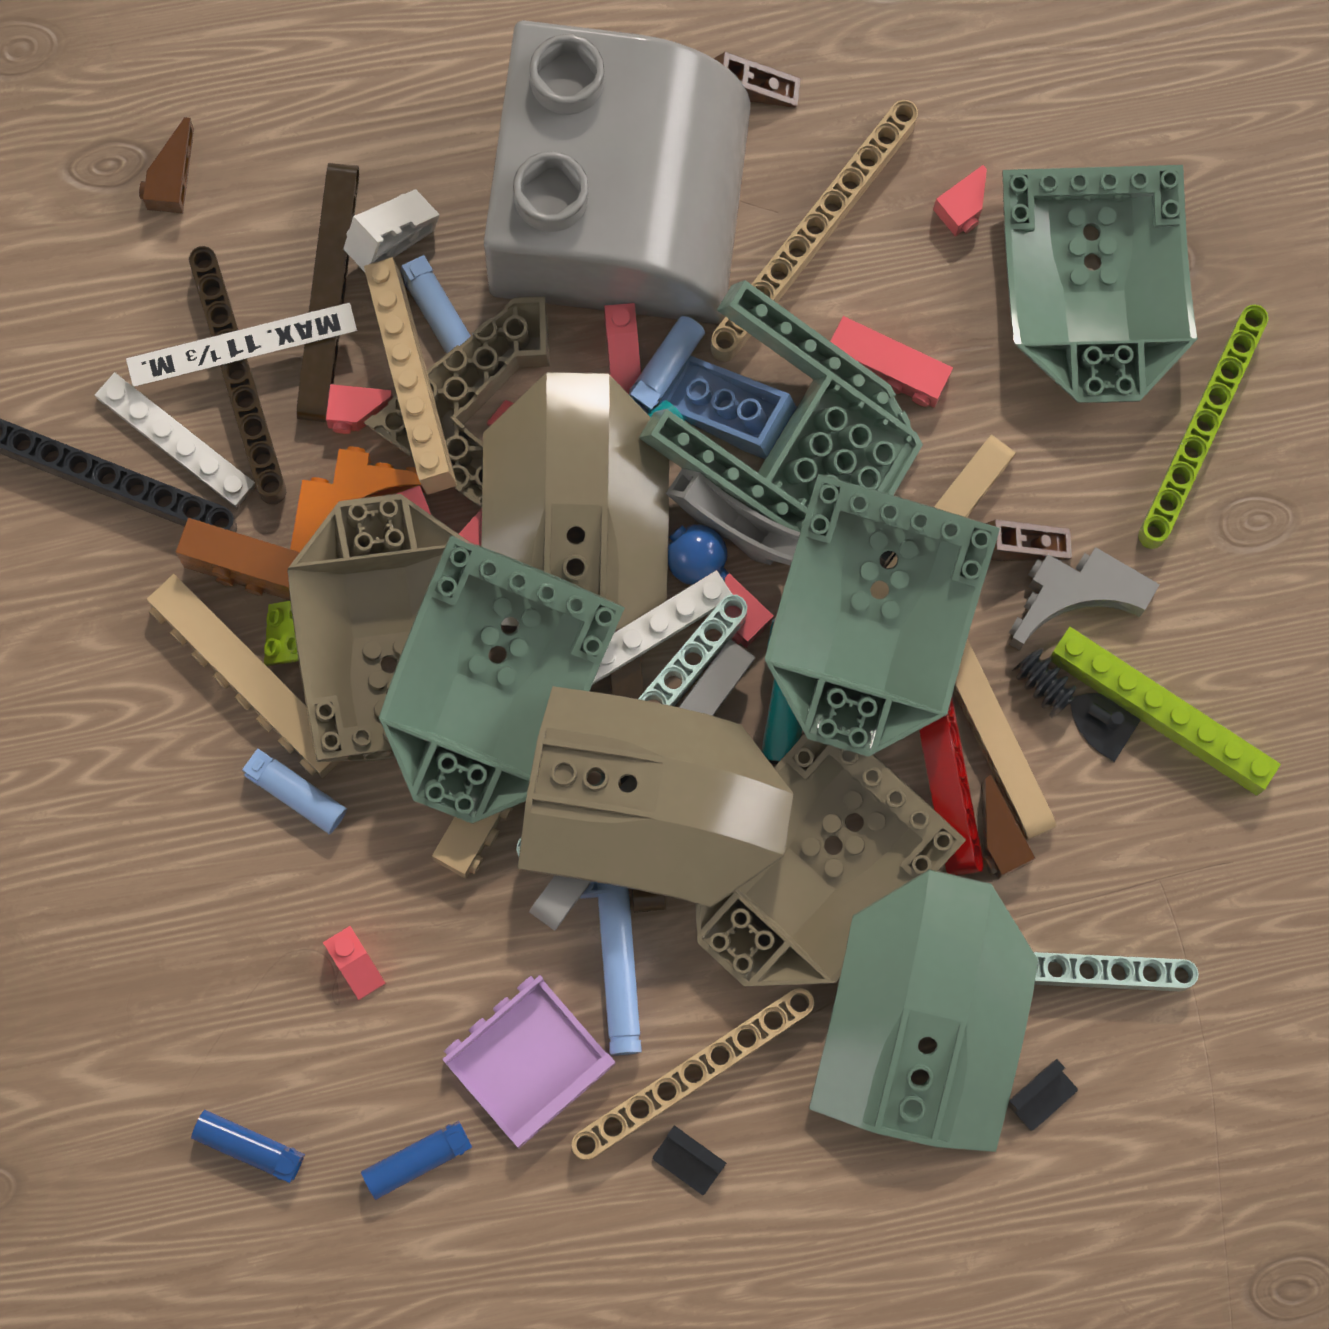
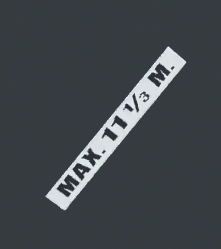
M346 303L126 358L132 385L135 387L357 331L351 305Z

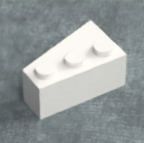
M416 189L406 194H401L397 198L353 216L350 229L346 233L347 239L343 249L365 272V265L391 257L394 258L432 233L440 214Z

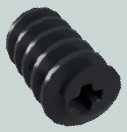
M1040 648L1029 654L1012 671L1020 668L1016 677L1017 680L1020 681L1028 678L1024 688L1026 690L1037 688L1033 698L1045 697L1041 707L1045 709L1053 706L1049 714L1053 718L1077 698L1073 697L1077 687L1073 685L1065 688L1068 676L1057 679L1056 676L1060 671V667L1049 669L1048 666L1052 658L1049 657L1041 660L1040 657L1044 649Z

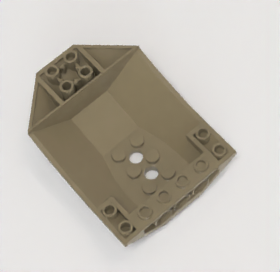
M546 372L483 432L481 546L557 576L625 607L616 629H621L666 602L669 496L666 492L669 489V459L639 439L651 417L609 373ZM575 526L582 528L585 532V538L579 544H572L567 539L568 530ZM574 558L580 559L584 563V570L578 575L568 573L566 565L569 560ZM507 617L502 621L501 625L518 626V621L513 617Z
M402 494L339 501L287 570L299 666L317 762L378 761L396 758L379 719L386 691L389 688L394 672L387 673L383 671L380 662L383 658L391 657L398 664L415 617L450 535L467 541Z
M552 686L537 739L527 791L518 870L610 884L677 898L712 908L784 857L794 794L740 724L709 714L655 702ZM594 771L602 772L605 775L604 782L599 786L590 785L587 782V777L590 773ZM625 776H632L637 780V787L634 791L626 793L620 790L619 781Z
M804 734L774 767L794 794L784 857L712 908L696 903L697 943L743 986L835 983L840 978L852 916L927 870L938 871L966 841L961 834L874 754L869 757L807 739ZM852 813H858L864 820L862 829L857 832L849 830L846 826V819ZM831 836L838 837L843 844L841 852L836 855L827 853L824 847L825 841Z

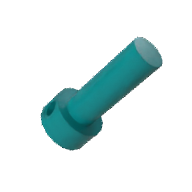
M775 619L772 620L771 631H770V637H771V633H772V629H773V625H774ZM774 678L761 752L770 763L778 764L801 739L803 730Z

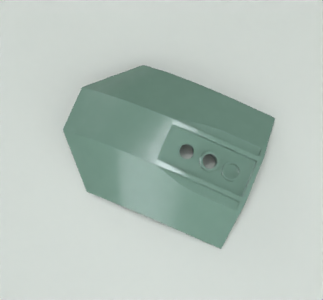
M1183 165L1002 170L1006 265L1014 344L1077 403L1141 401L1198 339L1188 260ZM1086 226L1095 227L1099 233L1098 239L1095 241L1087 240L1083 235V228ZM1089 254L1097 255L1101 260L1100 268L1095 271L1087 269L1084 264L1085 257Z
M817 475L765 656V661L807 739L869 757L948 714L964 648L1000 531L999 527L824 475ZM885 551H893L897 555V563L892 568H884L880 564V556ZM876 581H884L889 587L887 596L882 599L874 598L871 595V586Z
M450 535L411 627L379 715L413 800L470 823H475L526 801L537 739L552 686L590 691L625 607L516 559ZM507 617H513L518 621L516 631L510 634L504 633L501 630V623ZM495 646L505 648V660L501 663L491 662L488 656L491 648Z
M929 869L852 916L831 1019L809 1104L810 1110L873 1133L941 1148L996 1152L1026 1031L1038 958L991 883ZM924 1037H931L937 1042V1047L934 1052L924 1054L918 1049L919 1041ZM918 1069L927 1071L929 1073L928 1080L920 1085L913 1083L911 1075L914 1071Z

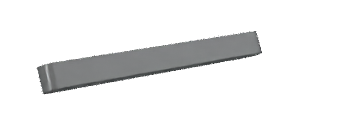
M730 639L679 708L714 716L756 657ZM628 776L621 785L620 790L626 793L634 791L637 787V780L632 776ZM554 876L531 907L529 913L555 931L592 881Z

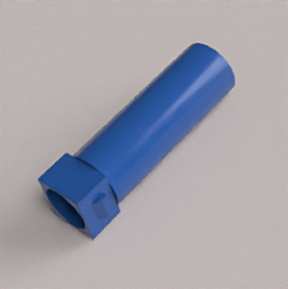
M207 1110L201 1113L191 1135V1139L289 1183L295 1180L305 1157V1154L293 1147H287Z
M460 1121L445 1126L446 1128L440 1129L362 1170L361 1174L373 1198L377 1200L456 1158L457 1155H463L465 1151L472 1148Z

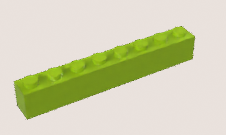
M1072 627L1068 628L1050 655L1052 663L1112 700L1256 796L1266 789L1281 765Z

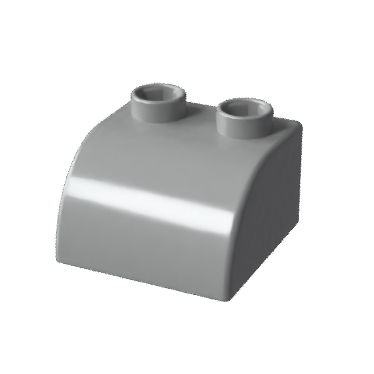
M525 20L516 23L513 31L484 236L490 294L494 297L507 299L545 297L548 304L604 310L605 305L635 303V311L638 315L679 319L681 316H687L697 322L721 323L725 316L718 312L717 308L729 290L750 119V99L738 77L710 56L691 47L666 39L633 33Z

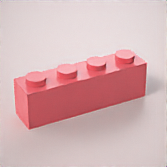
M845 316L842 317L830 341L890 384L895 394L902 392L912 397L913 402L923 407H928L929 405L935 408L953 370V367Z

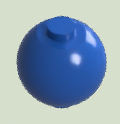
M693 524L687 528L681 525L669 535L672 541L668 544V567L679 581L692 586L716 570L722 579L725 580V577L729 574L724 568L728 553L725 541L717 531L705 525Z

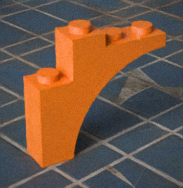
M350 446L347 447V450L339 449L333 484H330L327 479L312 477L310 481L302 480L290 549L301 552L339 501L393 495L419 485L422 492L426 493L419 481L416 467H406V470L394 469V466L381 462L372 466L370 453H366L363 448Z

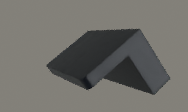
M1058 1059L1052 1061L1009 1100V1108L1030 1131L1035 1130L1078 1091V1088L1063 1072L1066 1068Z
M675 1125L653 1155L655 1162L701 1195L706 1194L727 1164Z

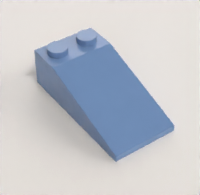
M691 355L658 403L660 404L664 400L669 401L678 409L685 421L745 452L765 460L797 408L790 394Z

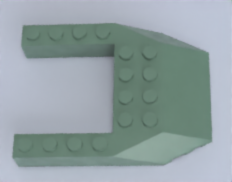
M746 280L733 284L717 308V311L813 379L760 470L756 472L668 409L653 413L639 439L679 467L700 472L721 490L755 512L798 532H801L818 474L894 495L922 448L923 443L917 432L912 430L906 412H902L894 397L896 394L891 385Z

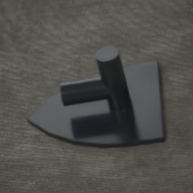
M1086 693L1074 696V698H1077L1070 705L1072 716L1079 732L1089 745L1103 756L1115 762L1141 719L1101 693Z

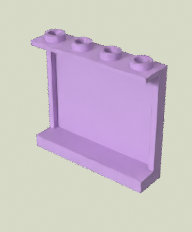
M541 975L535 980L530 976L517 987L520 993L512 1000L506 997L493 1008L495 1014L487 1021L483 1018L477 1021L468 1030L471 1035L463 1042L459 1039L454 1041L445 1049L444 1052L447 1056L443 1058L445 1064L518 1149L615 1065L612 1057L601 1048L544 982Z

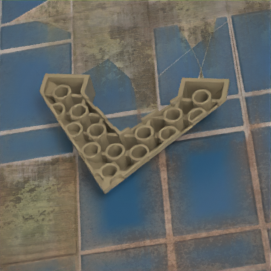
M545 297L514 298L505 305L506 308L493 319H488L472 333L473 335L460 346L454 347L427 370L457 486L453 488L481 508L483 442L467 430L464 424L519 368L550 366ZM396 395L388 402L384 409L375 416L372 415L364 424L413 458Z

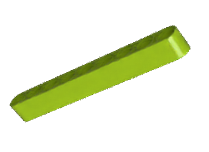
M1260 305L1247 306L1237 319L1139 529V541L1148 549L1160 547L1171 533L1264 332L1269 318L1267 311ZM1245 318L1255 319L1258 326H1250ZM1233 344H1242L1246 352H1238ZM1221 370H1230L1234 375V379L1224 377ZM1209 396H1218L1222 401V405L1213 404ZM1197 422H1206L1210 427V431L1199 429ZM1190 447L1195 449L1198 457H1189L1185 453L1184 448ZM1181 474L1185 478L1186 484H1177L1173 480L1172 475ZM1167 500L1171 502L1174 510H1164L1160 505V501ZM1151 526L1158 528L1161 532V537H1152L1148 533L1147 528Z

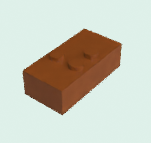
M191 518L187 519L176 550V554L184 568L216 577L215 581L225 586L233 587L234 583L245 586V591L257 596H262L264 592L290 601L287 570L300 552Z

